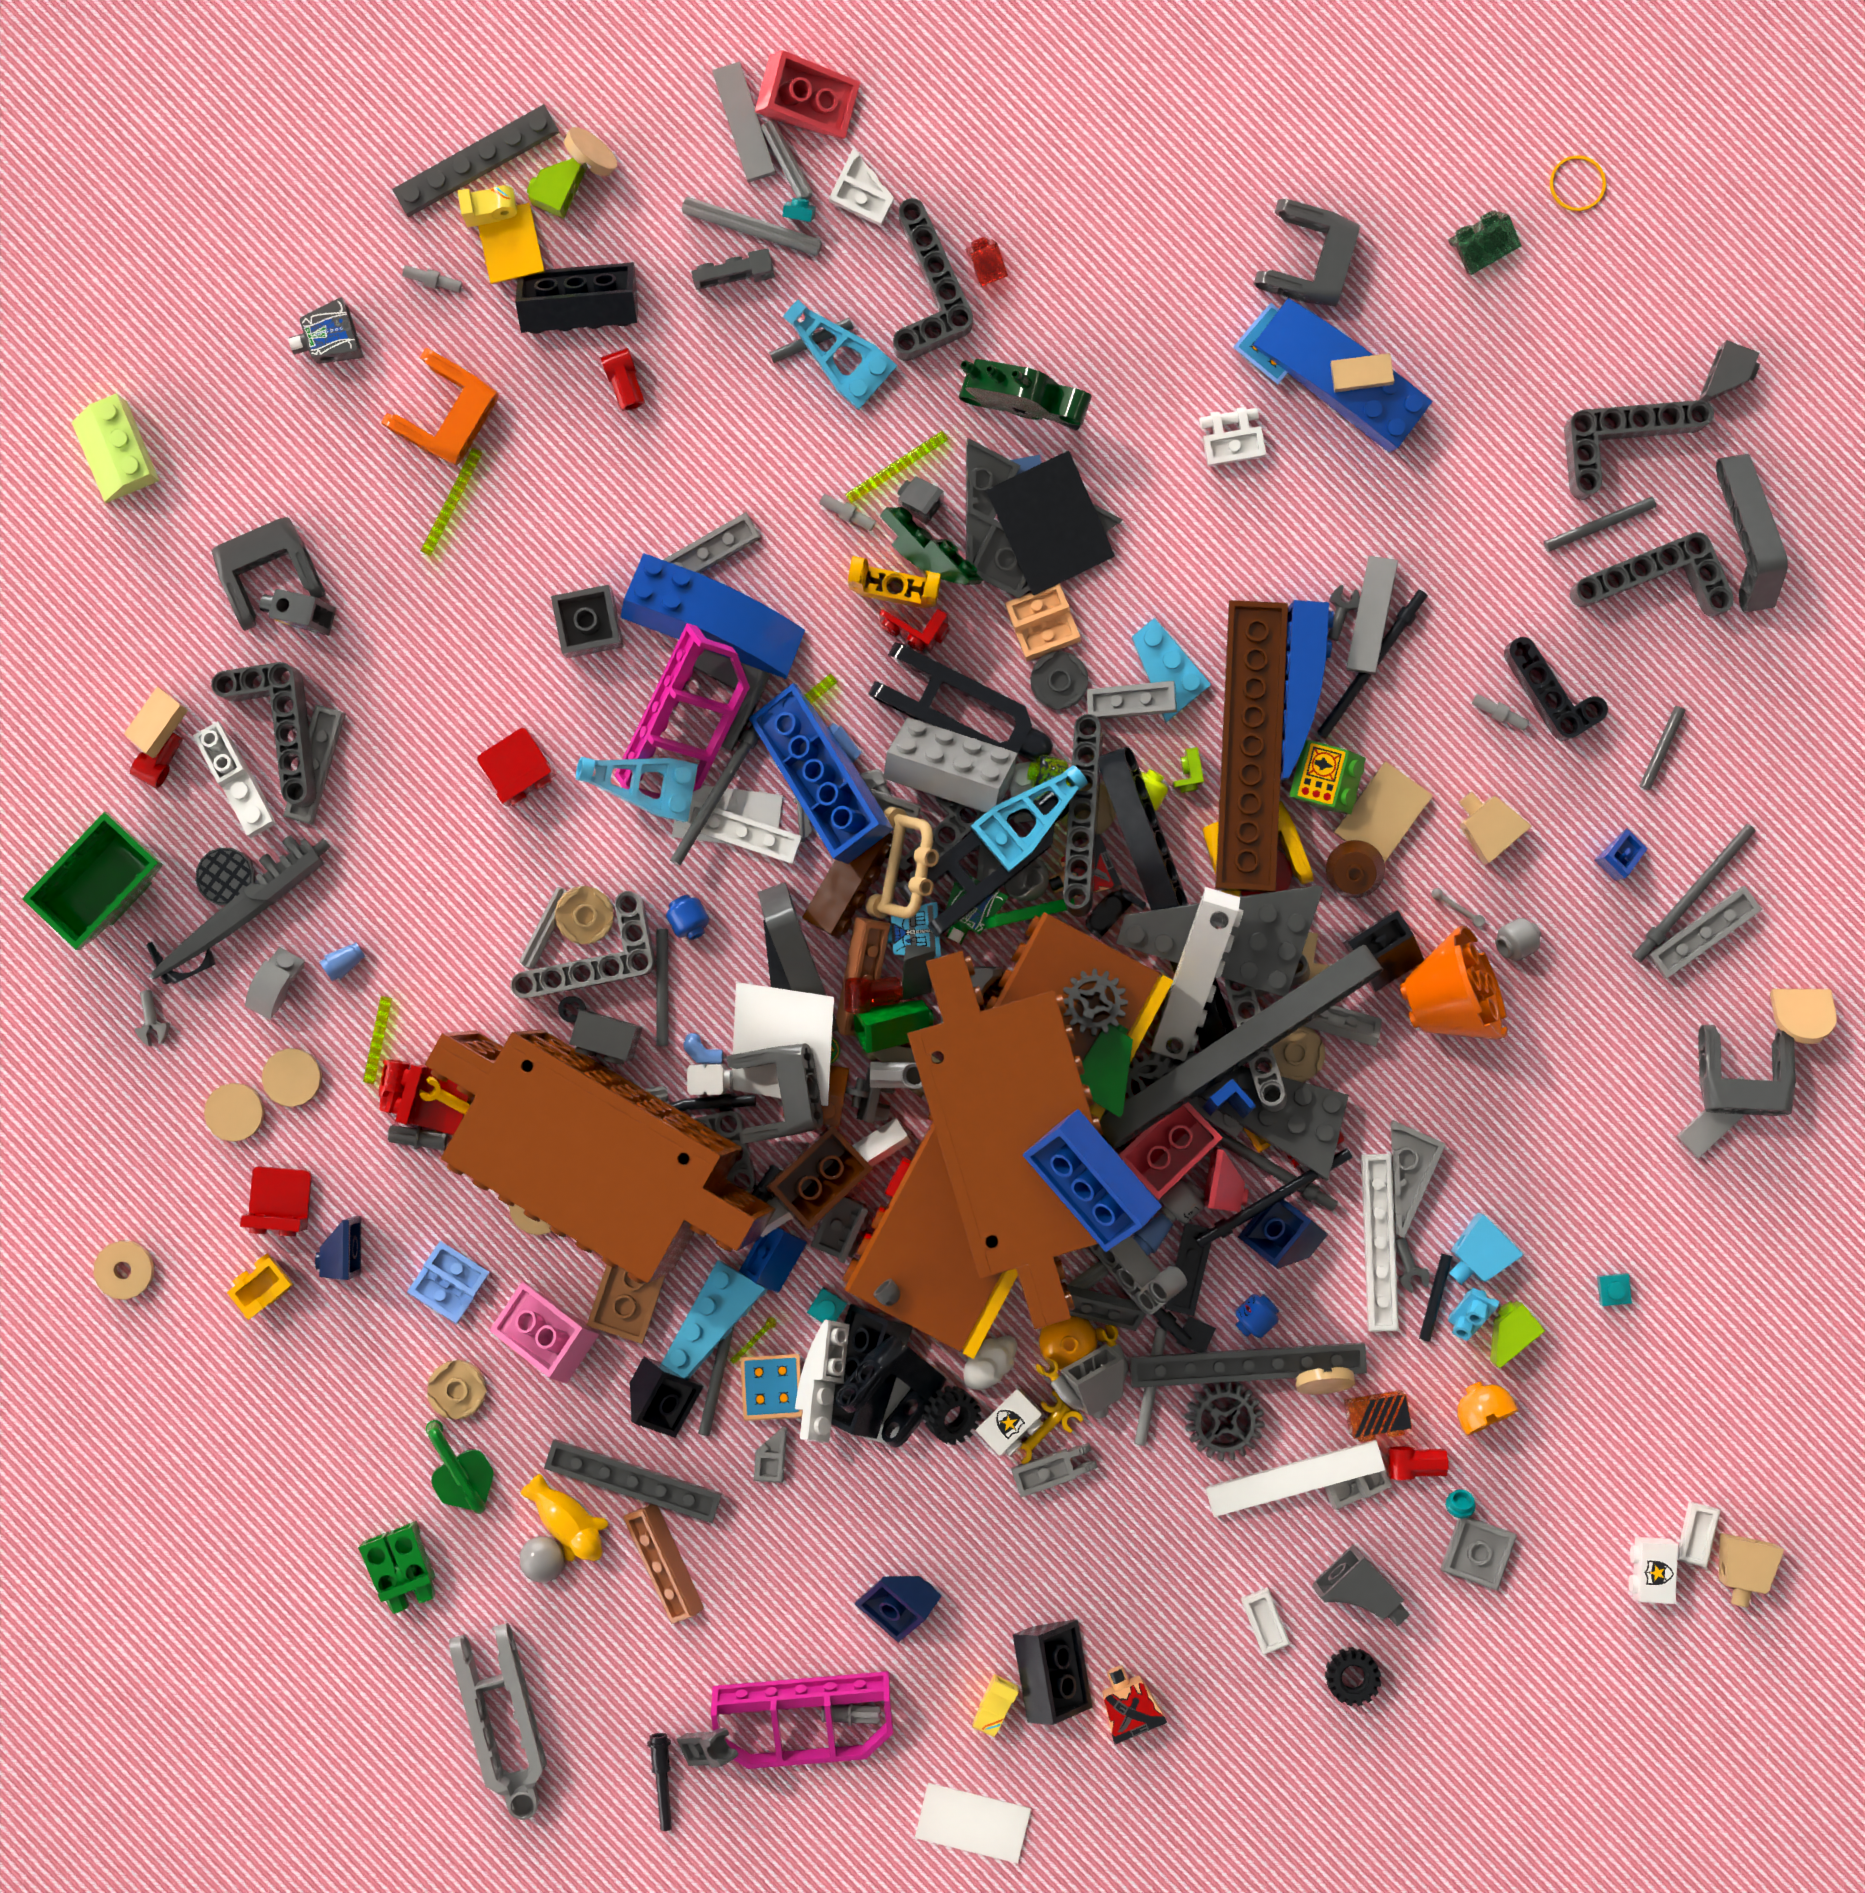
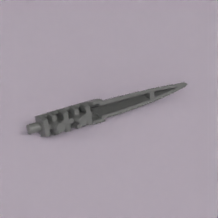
M291 835L287 836L282 843L289 850L290 854L286 857L284 855L279 857L280 862L277 864L269 854L263 855L259 862L267 872L263 875L259 873L255 876L259 884L251 883L245 887L238 896L209 918L151 972L149 978L156 979L193 959L244 926L270 905L275 904L325 864L320 856L331 848L330 844L323 838L316 845L312 846L304 838L300 841L301 845H299Z

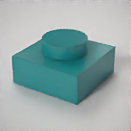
M792 198V202L787 201L784 204L782 217L811 222L815 217L816 206L809 205V200Z
M1629 1274L1597 1276L1601 1306L1632 1304Z
M823 1287L807 1313L822 1323L824 1320L836 1322L846 1307L847 1302Z

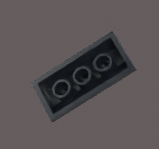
M634 262L544 270L545 272L517 279L515 303L521 333L530 332L538 334L548 330L569 331L573 328L584 327L597 329L608 325L628 326L638 321Z
M850 1303L844 1322L845 1324H850L844 1383L868 1353L892 1334L907 1346L913 1327L895 1317ZM875 1369L867 1374L866 1380L873 1376ZM891 1372L864 1407L854 1412H847L838 1406L836 1402L837 1393L844 1384H835L831 1424L852 1435L877 1439L897 1376ZM856 1392L850 1395L847 1404L853 1401Z

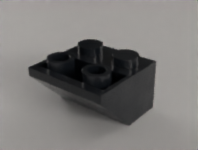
M1398 910L1392 911L1343 942L1349 953L1362 945H1366L1383 968V971L1376 978L1368 982L1374 992L1424 961L1414 934Z

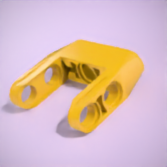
M852 557L848 575L850 590L864 597L918 608L936 607L941 583L940 573L926 571V578L870 567L867 558ZM867 575L871 576V581L875 583H880V577L884 578L882 581V592L878 591V584L869 583L868 588H865ZM892 581H899L903 584L904 588L900 593L892 594L887 590L888 584ZM908 583L912 584V590L914 591H922V588L924 587L923 596H921V599L919 593L912 591L911 597H907Z
M1279 801L1278 835L1291 864L1293 875L1299 879L1301 885L1314 881L1299 835L1283 802ZM1218 822L1202 829L1215 875ZM1221 890L1224 893L1240 897V891Z

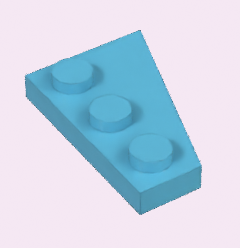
M1155 618L1132 636V641L1150 683L1174 681L1176 684L1177 712L1162 714L1165 723H1167L1211 684Z

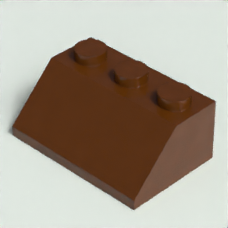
M828 1126L775 1176L765 1188L784 1209L807 1230H810L873 1168L834 1126Z

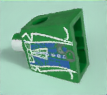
M968 875L976 885L981 882ZM955 883L946 909L964 896ZM997 890L953 925L946 937L961 945L969 930L980 935L985 929L983 919L996 915L1009 896Z

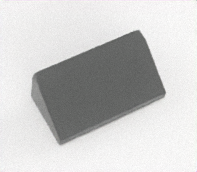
M906 944L900 1000H908L931 993L932 982L926 961L934 959L935 947Z

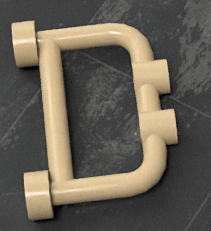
M888 807L884 814L892 825L894 832L882 895H871L866 902V910L870 916L880 919L888 915L907 919L912 918L918 913L923 896H929L933 891V882L927 879L929 867H933L938 863L939 854L935 849H932L934 835L932 827L927 821L907 816L905 810L901 808ZM906 828L919 830L922 839L920 847L914 852V860L917 863L915 876L910 879L908 884L909 890L912 893L909 905L904 907L893 904L905 832Z

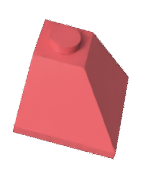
M1214 1147L1210 1155L1204 1191L1205 1198L1203 1199L1204 1206L1212 1209L1240 1212L1241 1205L1246 1206L1249 1189L1244 1188V1180L1225 1151Z

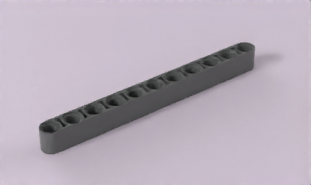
M1366 945L1358 947L1125 1101L1120 1118L1111 1112L1101 1117L1099 1122L1103 1136L1113 1149L1124 1145L1376 978L1383 971V968Z

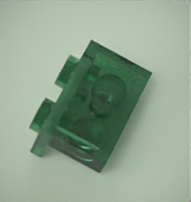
M1496 210L1490 211L1480 217L1481 221L1472 226L1461 227L1455 232V236L1448 239L1450 246L1457 248L1467 274L1473 275L1522 246L1509 214L1497 212Z

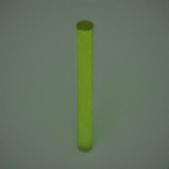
M943 430L845 493L846 498L852 504L948 441L946 434Z
M472 447L420 552L431 557L483 454L476 448Z

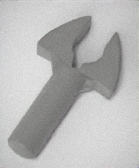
M144 990L140 992L145 1022L141 1028H135V1032L144 1044L152 1046L149 1035L153 1028L158 1033V1043L163 1044L167 1038L170 1023H161L157 1020L152 991Z

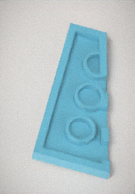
M717 1260L661 1364L684 1379H689L713 1353L717 1344L731 1333L735 1324L749 1313L752 1305L760 1297H763L769 1289L755 1284L736 1269Z

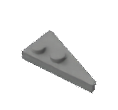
M1392 1120L1390 1126L1396 1235L1405 1238L1446 1144Z

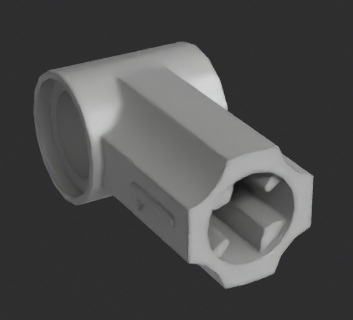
M870 1062V1088H921L922 1082L913 1084L907 1079V1071L911 1067H917L916 1062Z

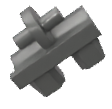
M868 1067L865 1079L857 1078L855 1089L846 1087L845 1093L853 1095L851 1106L859 1108L856 1119L873 1124L874 1120H888L890 1105L878 1103L880 1092L893 1094L895 1088H870V1068Z

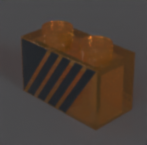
M1402 1390L1344 1399L1349 1434L1354 1439L1358 1438L1359 1442L1375 1440L1376 1435L1387 1433L1388 1437L1402 1436L1405 1434V1430L1412 1429L1407 1395Z

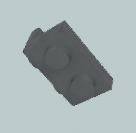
M844 1196L822 1217L811 1242V1247L837 1257L841 1263H845L847 1257L852 1258L858 1246V1241L855 1240L859 1230L864 1231L870 1220L871 1215L867 1214V1204Z

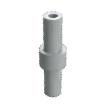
M407 265L404 266L402 277L423 282L424 286L433 289L440 287L457 293L461 291L462 281L441 276L440 272L428 269L424 271Z
M824 494L820 500V505L839 514L840 519L848 523L852 521L872 531L876 521L858 512L857 507L848 502L843 504L827 494Z
M1476 694L1472 701L1473 705L1492 714L1491 718L1501 723L1505 721L1523 731L1529 724V720L1510 711V707L1501 702L1496 704L1479 694Z

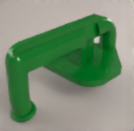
M438 1420L430 1421L426 1426V1433L444 1462L432 1474V1487L442 1503L473 1510L476 1514L483 1513L486 1509L485 1504L494 1475L491 1465L485 1455L476 1449L466 1450L456 1456L442 1433V1423Z

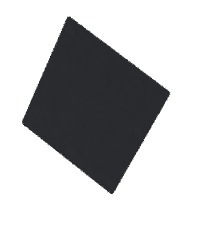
M1069 451L987 489V494L1033 595L1043 592L1115 556Z

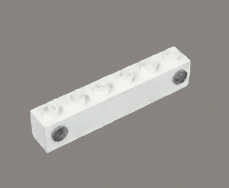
M1205 887L1176 969L1173 983L1169 989L1153 1035L1151 1051L1185 1061L1188 1051L1194 1052L1198 1040V1035L1195 1034L1197 1026L1203 1027L1207 1015V1010H1203L1205 1003H1211L1215 994L1216 986L1212 985L1214 978H1220L1224 969L1225 961L1221 960L1223 953H1229L1233 944L1234 935H1230L1233 926L1239 927L1242 919L1243 910L1239 909L1240 897Z

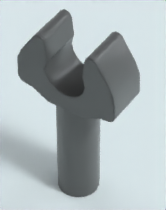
M1340 585L1331 594L1329 602L1334 604L1336 611L1333 627L1329 630L1327 636L1328 639L1339 640L1347 612L1356 610L1359 607L1360 596L1357 589L1353 591L1350 602H1343L1341 600L1343 585Z
M1406 1237L1396 1239L1395 1244L1405 1268L1403 1274L1398 1277L1400 1284L1407 1291L1413 1293L1414 1290L1410 1280L1412 1276L1418 1275L1422 1286L1427 1288L1430 1280L1428 1269L1416 1266Z

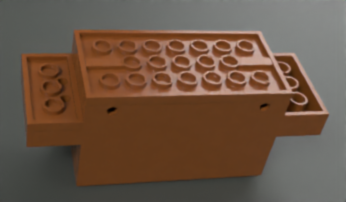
M963 951L928 960L926 965L943 1023L907 1033L979 1279L1016 1268L1034 1329L1071 1319L1069 1311L1074 1310L1075 1307L1066 1283L1060 1282V1280L1066 1279L1058 1256L1098 1243L1023 1157V1154L1077 1109L1082 1112L1100 1135H1103L1098 1116H1094L1089 1110V1105L1094 1104L1089 1086L1081 1083L1079 1075L1085 1074L1079 1055H1073L1070 1046L1076 1043L1071 1025H1064L1061 1014L1067 1013L1062 995L1056 996L1054 990L980 1012L979 1006L984 1004L980 987H973L970 976L975 975V969L971 956L964 957ZM939 1051L944 1055L941 1062H934L931 1056L934 1052Z
M543 1029L511 1032L504 1046L477 1030L441 1034L425 1065L432 1069L431 1074L434 1077L445 1082L449 1079L458 1085L456 1089L469 1097L476 1095L440 1158L448 1163L446 1167L450 1171L458 1175H463V1173L473 1178L472 1183L485 1191L493 1190L499 1194L498 1199L510 1206L518 1205L525 1210L524 1215L537 1222L543 1220L551 1225L549 1229L553 1233L561 1237L568 1235L576 1240L575 1245L588 1253H591L593 1250L603 1256L601 1260L605 1264L616 1269L618 1266L628 1271L627 1276L639 1284L644 1282L650 1283L673 1271L694 1233L701 1236L709 1234L717 1239L716 1244L728 1252H732L733 1249L738 1251L760 1238L776 1208L726 1179L743 1149L741 1146L591 1057L575 1052L576 1049Z

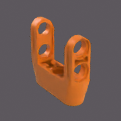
M425 348L420 359L429 365L433 372L463 389L435 436L397 414L391 415L386 413L381 424L428 453L451 464L458 465L465 457L493 410L499 393L472 373L436 352Z

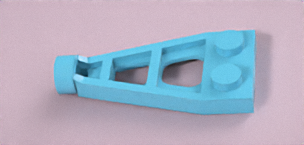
M799 299L783 316L794 327L836 391L857 410L866 403L898 366L877 346L809 310ZM804 314V321L798 322L799 317ZM820 327L836 337V342L826 352L822 351L812 339V334ZM840 347H849L858 352L862 357L861 363L850 375L842 374L834 363V353Z
M580 757L576 768V780L588 782L657 817L688 822L698 764L673 758L594 760ZM613 769H628L632 771L629 789L611 783ZM659 772L663 775L661 794L658 799H653L639 790L640 777L643 773Z
M1072 765L1064 773L992 807L975 821L970 828L1003 867L1010 872L1032 854L1075 793L1088 784V781L1083 773L1076 766ZM1066 779L1073 787H1070L1066 784ZM1046 791H1052L1058 798V803L1048 814L1043 815L1035 806L1033 800ZM1020 809H1028L1036 818V825L1026 837H1019L1007 823V817Z

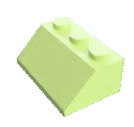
M116 393L89 404L72 421L76 435L105 503L160 481L127 401Z

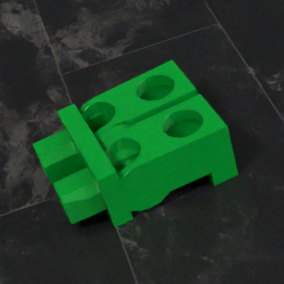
M417 1521L396 1528L390 1533L386 1532L365 1540L358 1547L378 1592L380 1602L386 1601L393 1614L403 1611L410 1606L405 1595L407 1592L414 1590L419 1604L435 1597L432 1581L436 1576L433 1568H431L430 1560L420 1538V1529Z

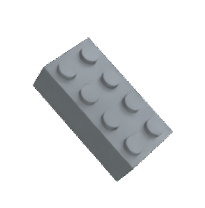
M907 717L887 751L883 779L988 812L992 807L1000 804L1014 777L1018 753Z

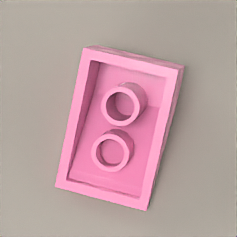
M523 1281L489 1330L547 1377L565 1384L568 1383L600 1335L591 1327L586 1326L587 1324Z

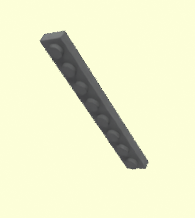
M1363 1342L1129 1357L1132 1388L1296 1378L1305 1371L1317 1368L1324 1369V1372H1332L1331 1368L1343 1367L1352 1370L1354 1374L1367 1373L1366 1347Z

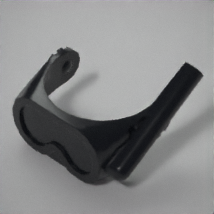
M1125 888L1111 892L1088 915L1086 927L1100 940L1132 904L1143 910L1146 907V902Z
M150 942L146 946L157 967L163 961V957L157 951L153 942ZM210 948L206 950L202 964L192 972L178 973L171 970L160 976L163 983L169 984L172 982L176 984L216 965L212 951H210Z

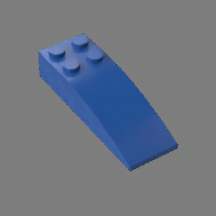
M1287 298L1252 345L1388 453L1399 448L1433 402L1394 370L1393 385L1334 393L1331 361L1371 356L1373 354L1290 298Z
M645 553L642 555L625 595L620 616L622 619L676 639H680L687 623L698 626L707 639L733 647L741 663L784 679L788 677L805 633V629L757 600L697 572Z
M1293 600L1288 607L1280 783H1283L1290 777L1304 747L1320 697L1327 658L1331 657L1332 640H1327V634L1329 629L1333 627L1334 612L1329 611V602Z
M792 683L749 717V720L833 859L849 864L894 830L848 755L796 684Z

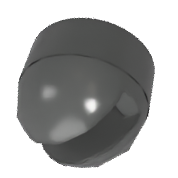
M888 1279L876 1289L873 1296L881 1304L892 1306L900 1299V1289L892 1279Z

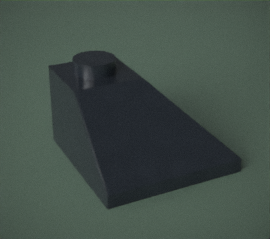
M644 1356L630 1381L631 1421L636 1425L676 1438L704 1386L691 1378L684 1379L662 1365L661 1362Z

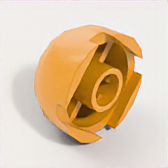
M1071 1316L1069 1320L1042 1327L1039 1336V1347L1044 1359L1047 1357L1055 1360L1058 1364V1370L1095 1351L1098 1344L1096 1331L1089 1320Z
M1481 1381L1465 1389L1467 1395L1459 1401L1457 1407V1417L1466 1436L1487 1428V1426L1495 1422L1498 1423L1518 1412L1516 1402L1506 1389L1495 1384L1483 1386Z

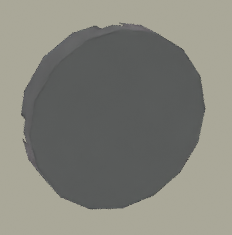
M1059 651L1050 652L1042 656L1034 665L1030 677L1031 690L1035 698L1045 707L1054 710L1068 709L1078 704L1085 695L1088 686V672L1083 662L1074 654Z

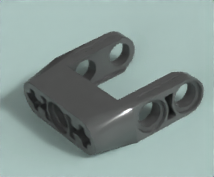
M1279 199L1275 208V214L1281 217L1284 222L1326 233L1313 282L1269 270L1256 273L1254 286L1261 290L1305 303L1337 306L1360 225L1335 212L1289 199Z
M288 517L272 521L224 542L211 550L218 577L235 616L244 631L256 626V614L239 575L288 553L303 588L308 590L311 596L318 599L326 596L306 546Z
M704 649L693 666V671L696 669L734 690L739 682L730 658ZM741 663L750 688L721 745L731 752L736 747L749 723V717L753 715L770 677L768 672Z
M1701 1025L1698 1035L1699 1084L1705 1111L1710 1113L1785 1116L1791 1114L1796 1085L1794 1038L1779 1028L1775 1033V1039L1771 1044L1773 1081L1722 1078L1720 1034L1715 1025Z
M808 1044L771 1047L726 1056L728 1068L734 1069L776 1064L785 1121L745 1128L742 1132H739L741 1144L797 1135L822 1128L823 1111L814 1057Z

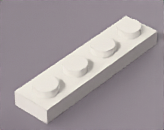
M695 800L691 801L688 822H683L682 828L689 829L704 803ZM716 807L700 834L790 864H794L802 840L800 835Z

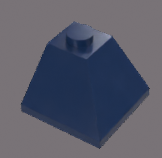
M1283 1199L1253 1217L1239 1234L1238 1238L1275 1268L1279 1269L1310 1258L1328 1234L1310 1218Z
M353 1216L342 1220L320 1246V1252H316L315 1268L319 1270V1277L349 1280L361 1275L362 1216Z
M883 1576L859 1597L854 1604L899 1643L927 1619L942 1595L920 1576Z

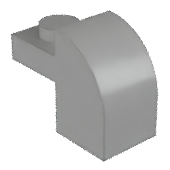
M279 947L269 961L265 960L254 976L247 992L245 1007L271 1020L285 1002L288 987L304 968L305 960Z

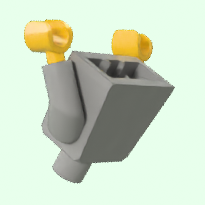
M1105 1325L1107 1336L1102 1328L1095 1330L1097 1340L1107 1344L1061 1369L1062 1375L1059 1376L1057 1374L1058 1364L1053 1359L1045 1357L1050 1364L1049 1370L1046 1372L1040 1364H1036L1037 1372L1052 1380L1051 1386L1064 1403L1075 1410L1081 1409L1087 1415H1092L1098 1419L1106 1417L1109 1413L1108 1406L1123 1396V1384L1129 1371V1364L1120 1344H1116L1115 1340L1118 1337V1330L1113 1325Z

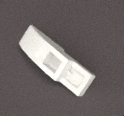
M217 721L194 734L193 737L217 784L223 788L246 835L253 838L275 825L276 822L267 806L268 802L221 723Z
M824 1320L811 1344L801 1373L795 1404L796 1410L803 1411L800 1432L801 1440L819 1443H829L835 1384H844L850 1324Z

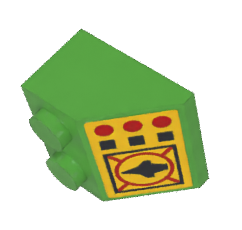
M1306 739L1299 757L1289 796L1325 811L1351 815L1357 799V791L1364 772L1366 758L1349 750Z

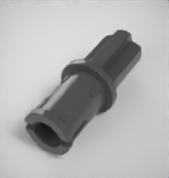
M392 1125L389 1127L387 1135L389 1142L411 1145L415 1149L425 1147L445 1151L448 1141L447 1133L423 1130L421 1126H418L416 1129Z

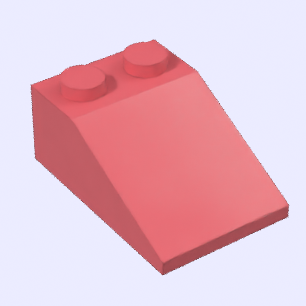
M781 50L769 56L755 112L785 124L845 139L860 82Z

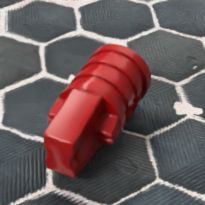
M384 1059L380 1079L381 1084L379 1085V1110L393 1113L397 1098H402L405 1086L401 1085L405 1069L410 1068V1063L395 1059Z

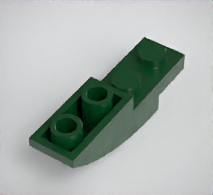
M886 507L881 513L880 517L898 536L892 543V546L913 565L925 572L940 573L942 580L956 584L976 585L983 581L976 573L978 570L975 565L968 560H964L959 555L958 548L953 542L948 539L932 540L929 532L916 525L912 520V514L903 507Z

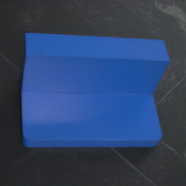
M1231 1079L1214 1093L1202 1108L1211 1116L1228 1101L1244 1119L1256 1105L1239 1085Z
M779 1226L764 1237L760 1236L756 1240L739 1272L755 1284L778 1293L807 1242L788 1233Z

